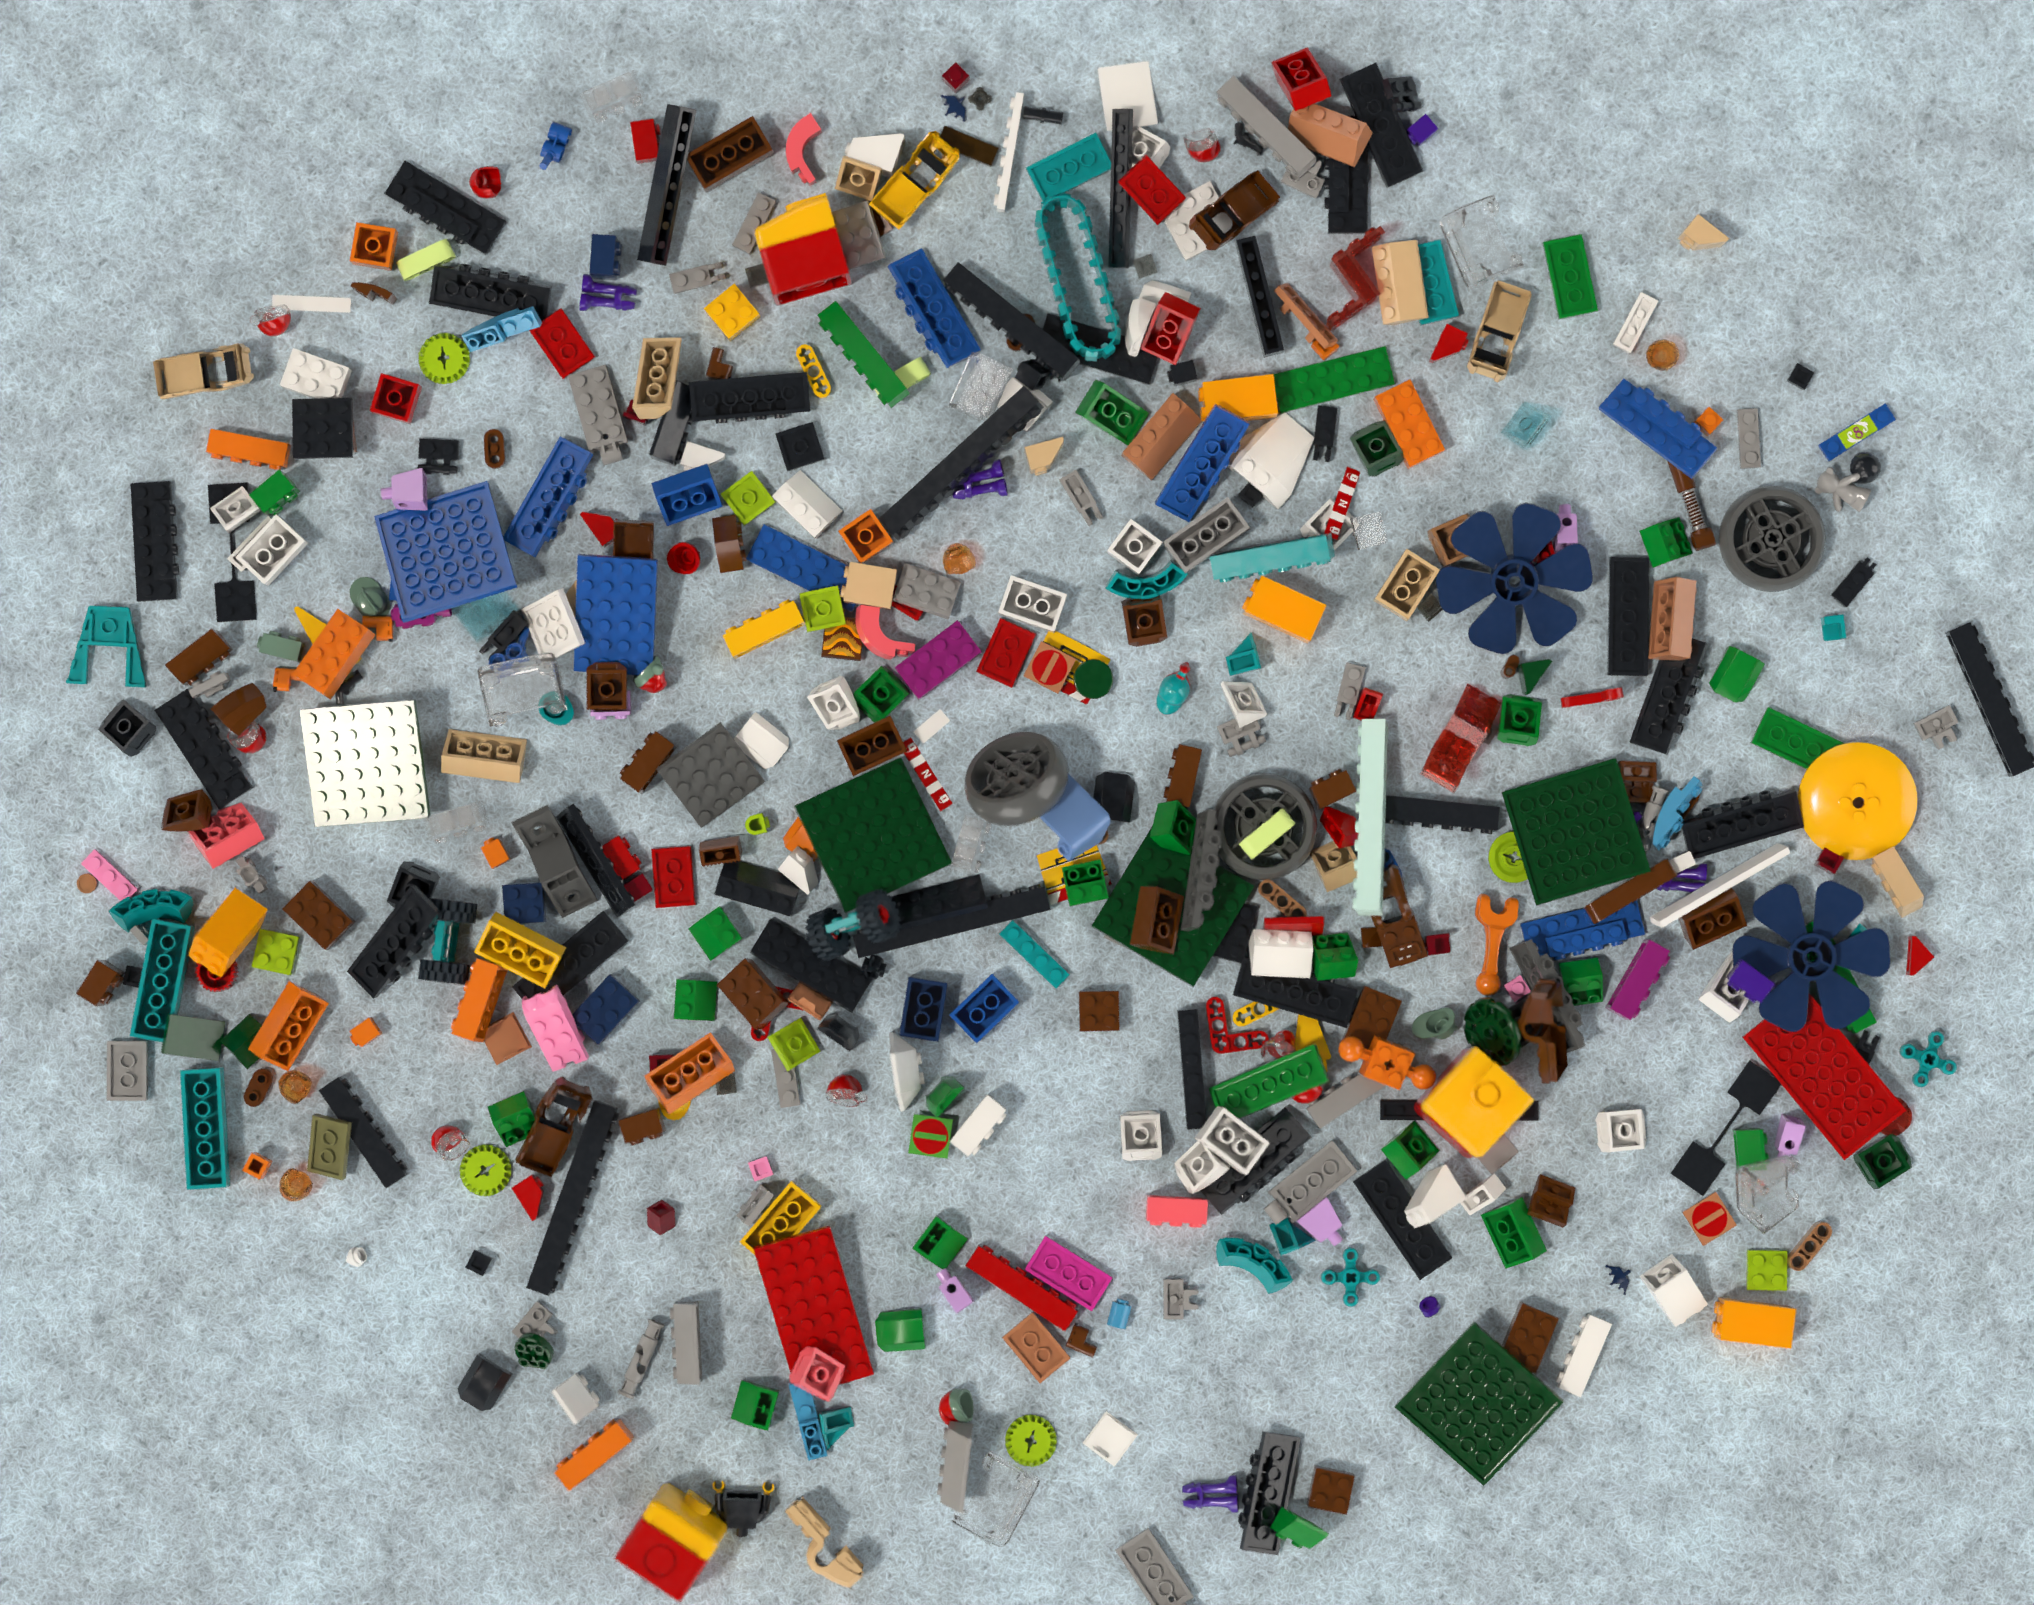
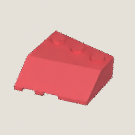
M242 803L218 810L217 815L210 817V827L187 831L200 853L213 869L265 839L257 822Z

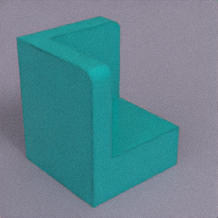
M1844 614L1821 618L1824 641L1846 638Z

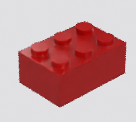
M1308 47L1271 62L1276 80L1295 111L1304 109L1309 105L1321 102L1332 96L1327 78Z
M1165 292L1156 307L1140 349L1176 366L1183 354L1201 308Z

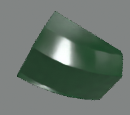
M1385 420L1374 422L1354 432L1350 437L1352 445L1368 476H1377L1398 466L1404 460L1403 451Z
M1892 1133L1853 1155L1855 1163L1867 1183L1873 1189L1881 1188L1912 1168L1911 1157L1899 1137Z

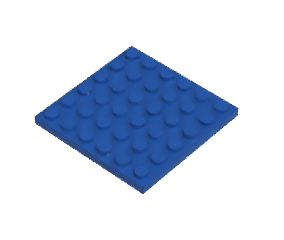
M487 481L427 499L428 510L425 511L395 509L374 516L403 623L517 588Z

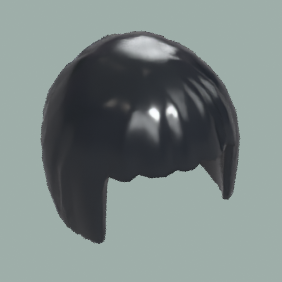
M1870 452L1857 453L1851 460V474H1860L1859 480L1854 483L1866 484L1873 482L1881 472L1879 459Z

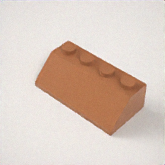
M1317 104L1309 105L1297 111L1293 108L1290 114L1288 130L1308 150L1352 167L1356 166L1372 135V131L1367 123Z
M1172 393L1123 451L1121 456L1152 481L1201 423V419L1186 403Z
M1673 577L1654 581L1648 659L1678 661L1690 659L1692 634L1694 631L1695 595L1697 592L1695 580Z

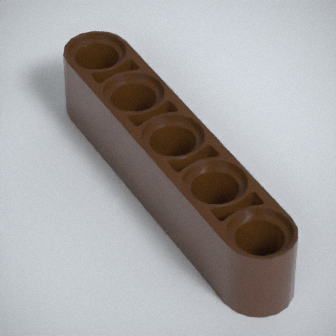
M1667 858L1651 867V872L1632 878L1585 906L1584 909L1593 924L1602 921L1678 876L1669 859Z

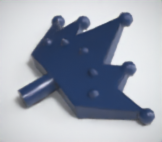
M941 95V98L946 100L944 106L949 105L945 116L956 112L955 118L961 116L963 122H965L966 108L961 104L965 98L961 97L957 100L955 96Z
M1606 1265V1268L1608 1267L1612 1270L1609 1275H1614L1610 1285L1620 1284L1618 1289L1623 1288V1295H1626L1629 1284L1626 1275L1631 1273L1628 1269L1623 1273L1620 1267Z

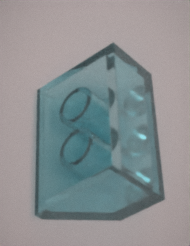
M491 596L452 608V612L477 643L501 625L507 618Z

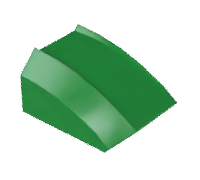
M1728 646L1709 684L1715 693L1735 703L1743 702L1751 691L1765 663L1735 647Z
M881 666L853 693L857 706L872 722H877L886 718L910 692L907 686L890 669Z
M1512 694L1504 695L1500 710L1497 739L1502 743L1525 745L1527 747L1536 745L1539 738L1542 701L1532 697Z
M952 1076L941 1077V1081L929 1095H926V1107L938 1118L963 1090L964 1086Z
M922 1308L880 1312L875 1321L877 1345L884 1352L925 1349Z

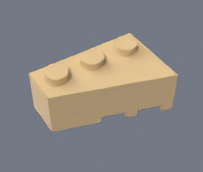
M1894 846L1874 856L1871 868L1876 876L1879 875L1884 890L1888 892L1900 917L1903 918L1922 908L1924 895Z

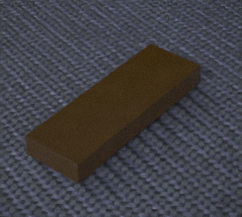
M945 125L940 134V137L952 148L959 150V154L990 167L999 150L998 147Z

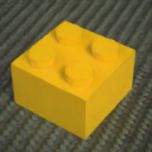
M735 284L704 308L705 312L729 341H732L760 318L758 311Z

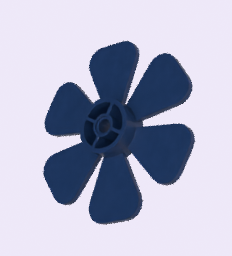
M1532 503L1519 504L1514 509L1512 515L1513 554L1507 555L1493 515L1487 511L1473 513L1453 531L1451 540L1455 549L1492 568L1491 573L1457 566H1445L1440 569L1436 576L1441 608L1449 614L1460 613L1492 593L1496 595V598L1469 627L1468 636L1472 644L1498 654H1506L1512 651L1516 645L1515 606L1520 604L1523 606L1533 638L1539 645L1551 646L1576 626L1577 615L1574 609L1539 591L1538 585L1575 592L1587 590L1593 582L1590 556L1587 548L1582 544L1572 543L1536 565L1531 562L1560 530L1561 522L1557 513ZM1517 576L1520 578V581L1517 584H1512L1509 582L1510 578Z
M1834 881L1821 883L1815 894L1813 932L1810 933L1806 931L1799 894L1792 885H1777L1754 902L1752 906L1754 917L1790 942V945L1786 948L1752 936H1741L1735 940L1732 947L1733 967L1739 959H1742L1766 978L1789 967L1792 970V973L1771 990L1764 1000L1759 1003V1013L1762 1018L1786 1031L1796 1032L1802 1029L1807 1020L1809 983L1816 980L1823 1018L1829 1027L1834 1029L1845 1028L1868 1012L1870 1007L1868 995L1834 972L1833 969L1837 965L1871 977L1885 975L1890 968L1888 935L1880 928H1870L1835 945L1830 941L1863 911L1864 902L1860 894ZM1810 951H1814L1817 954V959L1814 962H1809L1806 958Z

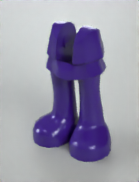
M583 274L582 292L614 295V298L596 297L581 293L579 311H587L590 307H610L616 310L622 309L623 311L635 308L636 303L621 300L622 294L636 296L637 290L635 288L621 284L607 285L593 281L591 275Z
M1001 460L993 461L992 467L989 469L974 472L968 476V480L964 483L965 489L953 492V498L965 500V498H972V496L996 492L1000 496H1007L1008 491L1004 478L987 484L972 485L973 482L1004 477Z
M1702 863L1697 868L1685 869L1677 873L1678 876L1676 877L1706 881L1707 864ZM1670 880L1656 889L1667 892L1675 890L1692 893L1706 885V883Z
M1237 1475L1229 1476L1227 1481L1223 1483L1201 1484L1199 1482L1184 1485L1182 1492H1197V1499L1183 1500V1506L1192 1509L1196 1507L1200 1509L1202 1507H1225L1230 1512L1238 1513V1495L1204 1497V1494L1207 1493L1237 1494Z

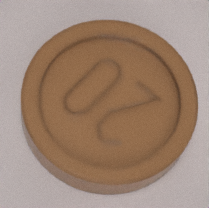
M83 874L77 880V887L83 893H91L97 887V880L91 874Z

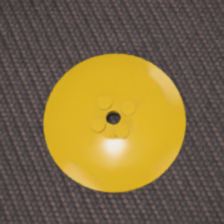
M1866 742L1841 744L1828 749L1818 756L1805 771L1797 795L1804 825L1803 828L1811 840L1821 849L1827 848L1848 860L1870 859L1893 846L1895 847L1910 830L1917 810L1916 786L1906 765L1889 750ZM1856 797H1861L1864 800L1863 805L1859 808L1853 806V800Z

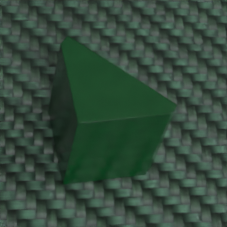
M1545 659L1518 665L1522 694L1525 696L1530 694L1552 663V660Z
M250 1014L220 1040L247 1070L260 1059L248 1048L262 1026Z

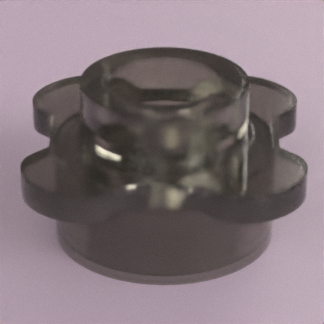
M978 87L973 95L968 97V100L976 106L977 110L982 111L984 106L992 101V97L987 95L982 87Z

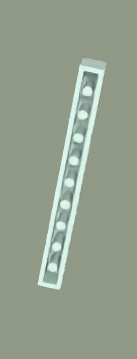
M1362 719V725L1358 726V736L1361 737V744H1358V756H1361V763L1357 764V775H1360V782H1357L1356 791L1360 795L1359 801L1356 802V813H1359V821L1355 822V831L1358 832V840H1355V852H1358V859H1354V870L1357 871V878H1354L1353 887L1357 892L1356 897L1353 898V909H1356L1359 916H1382L1388 723L1386 719Z

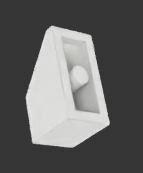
M687 441L680 464L684 466L683 470L685 471L704 464H708V467L724 460L726 454Z
M797 846L778 870L808 895L818 884L813 858Z
M1494 1173L1465 1194L1466 1199L1460 1203L1467 1213L1472 1215L1495 1201L1506 1188Z

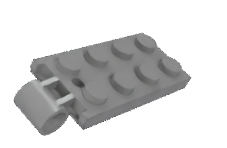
M606 365L568 375L589 452L594 453L600 450L604 466L622 461L623 457L619 444L628 443Z
M1331 1140L1268 1191L1275 1200L1269 1203L1263 1210L1275 1225L1287 1216L1294 1223L1354 1175L1357 1170L1333 1140ZM1287 1198H1291L1292 1202L1287 1203Z
M1149 1528L1115 1549L1151 1605H1187L1185 1602L1194 1598ZM1169 1597H1174V1600L1169 1601Z

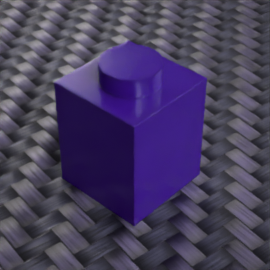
M1425 114L1410 126L1406 133L1411 144H1417L1419 147L1437 132L1438 127Z

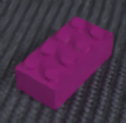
M957 620L897 665L895 670L917 699L920 700L980 655L982 651Z
M1644 939L1605 1008L1625 1020L1636 1018L1641 1010L1639 1005L1642 1001H1646L1651 991L1648 989L1652 983L1655 984L1661 975L1658 973L1660 968L1667 965L1670 956H1668L1670 951L1650 939Z

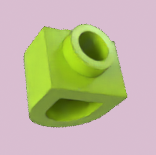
M763 813L750 816L745 822L746 830L752 835L768 833L767 828H770L768 816L764 817Z

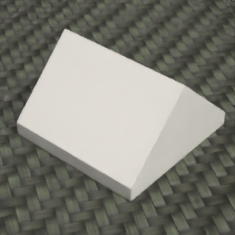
M243 486L210 508L227 533H230L260 512L259 507Z
M1226 681L1221 683L1224 697L1239 728L1267 715L1252 683Z

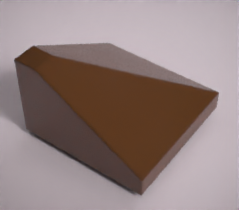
M1376 927L1361 928L1362 948L1382 947Z

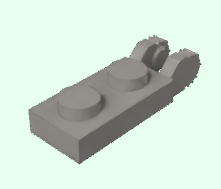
M723 262L708 266L706 264L669 274L674 294L725 280L727 278L726 274L710 277L709 273L711 270H718L724 267Z
M1077 470L1059 479L1088 526L1092 525V520L1085 510L1092 507L1095 516L1099 520L1103 518L1096 506V501Z
M1346 663L1336 700L1338 702L1334 713L1335 717H1339L1342 703L1349 704L1346 719L1351 720L1366 667Z

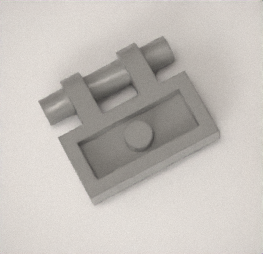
M1236 719L1217 726L1224 745L1232 742L1234 746L1227 750L1229 757L1242 755L1244 751L1251 748L1256 749L1260 747V744L1266 742L1264 735L1256 737L1254 734L1255 731L1261 729L1257 720L1240 728ZM1246 735L1249 736V741L1239 744V738Z
M761 1184L756 1190L754 1189L751 1192L752 1196L745 1204L741 1205V1210L736 1215L749 1227L759 1219L760 1213L769 1206L774 1196Z

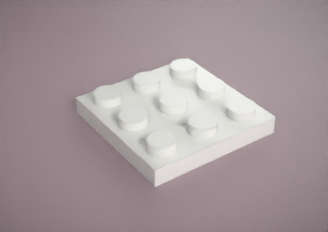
M1210 181L1184 194L1186 199L1164 219L1185 261L1207 250L1205 243L1195 231L1190 230L1189 222L1205 206L1213 202L1215 203L1219 199ZM1219 213L1212 218L1224 234L1232 227V221L1225 213Z
M563 588L521 609L525 620L529 622L528 628L543 664L549 663L585 644Z

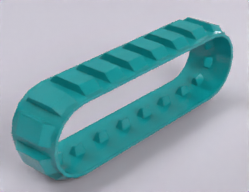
M1059 193V196L1055 197L1050 195L1041 202V210H1036L1035 227L1039 228L1036 231V237L1039 246H1044L1041 254L1044 264H1049V267H1047L1049 282L1055 284L1052 287L1055 301L1060 302L1057 309L1060 320H1065V323H1063L1065 337L1071 340L1069 347L1076 356L1080 354L1085 357V360L1095 362L1101 357L1106 359L1115 352L1114 345L1120 343L1121 328L1117 327L1120 318L1117 309H1112L1115 301L1112 291L1107 290L1109 286L1107 274L1101 271L1104 263L1101 253H1096L1098 243L1096 236L1091 235L1093 230L1090 216H1085L1086 207L1080 199L1075 200L1071 197V194ZM1055 206L1071 208L1074 216L1078 214L1081 220L1078 227L1079 230H1084L1087 241L1083 242L1084 248L1090 250L1092 260L1089 261V265L1095 268L1097 278L1094 280L1095 286H1100L1103 295L1099 300L1101 304L1106 306L1108 316L1105 317L1106 323H1111L1113 330L1108 332V338L1112 339L1109 344L1103 343L1101 349H1095V347L1090 346L1089 348L1084 347L1085 343L1081 339L1077 340L1074 332L1078 331L1077 325H1072L1069 314L1072 313L1071 306H1066L1064 295L1067 294L1066 287H1061L1058 278L1062 273L1060 269L1055 268L1053 258L1056 257L1055 250H1050L1048 239L1051 238L1050 232H1045L1043 223L1048 221V217L1044 214L1047 211L1050 213L1054 211Z

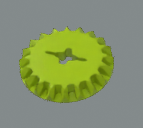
M439 333L426 339L421 346L418 362L421 371L429 380L438 384H450L464 376L469 367L470 354L466 344L459 337L450 333ZM442 348L444 350L445 355L449 356V359H447L445 363L446 369L444 368L443 362L441 360H438L439 357H442Z
M1514 832L1504 833L1495 839L1489 849L1488 861L1490 868L1503 881L1509 883L1523 882L1528 879L1523 861L1515 860L1512 863L1510 858L1503 855L1517 852L1516 856L1521 858Z
M493 1145L476 1146L464 1155L459 1169L460 1178L464 1186L476 1195H495L502 1191L510 1180L511 1164L509 1158L501 1149ZM495 1164L488 1171V1176L486 1174H483L476 1177L482 1171V1165H484V1167H488Z
M1037 1415L1021 1416L1012 1422L1006 1432L1005 1445L1007 1452L1015 1462L1023 1466L1034 1467L1047 1462L1056 1449L1057 1437L1055 1430L1043 1417ZM1033 1430H1035L1033 1436L1034 1440H1036L1037 1442L1036 1444H1032V1446H1030L1029 1452H1027L1028 1442L1025 1441V1439L1030 1438V1435H1032Z

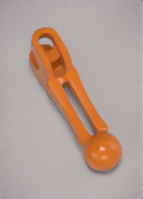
M1481 893L1477 897L1475 916L1485 929L1484 963L1481 973L1476 978V988L1482 995H1494L1501 987V980L1497 975L1499 947L1505 928L1511 926L1517 920L1519 906L1517 898H1508L1505 901L1503 911L1496 914L1491 909L1490 897Z

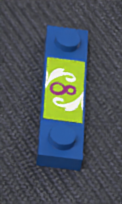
M1885 403L1818 446L1829 462L1896 419Z

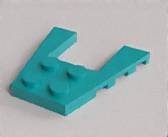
M89 605L66 683L87 684L89 645L127 647L125 687L146 688L130 607Z

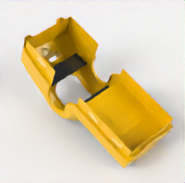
M937 131L929 132L923 141L917 145L916 150L912 153V157L906 165L901 166L890 177L883 188L874 196L869 206L891 225L900 230L925 199L935 192L960 160L959 150L952 148L939 137ZM936 150L944 155L941 159L934 154ZM923 161L936 172L935 177L932 179V181L936 182L933 188L929 187L930 183L924 188L910 177L913 172L909 169L913 164L918 167Z

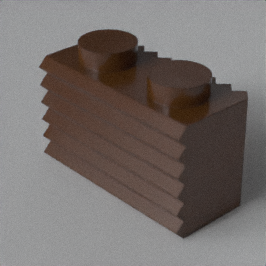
M739 836L702 841L699 846V855L703 867L705 865H717V863L720 865L725 862L728 864V862L740 861L743 852Z

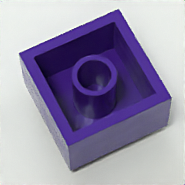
M1742 959L1737 961L1726 976L1729 980L1727 984L1737 991L1741 988L1745 991L1743 996L1753 1003L1756 1001L1761 1003L1775 985Z

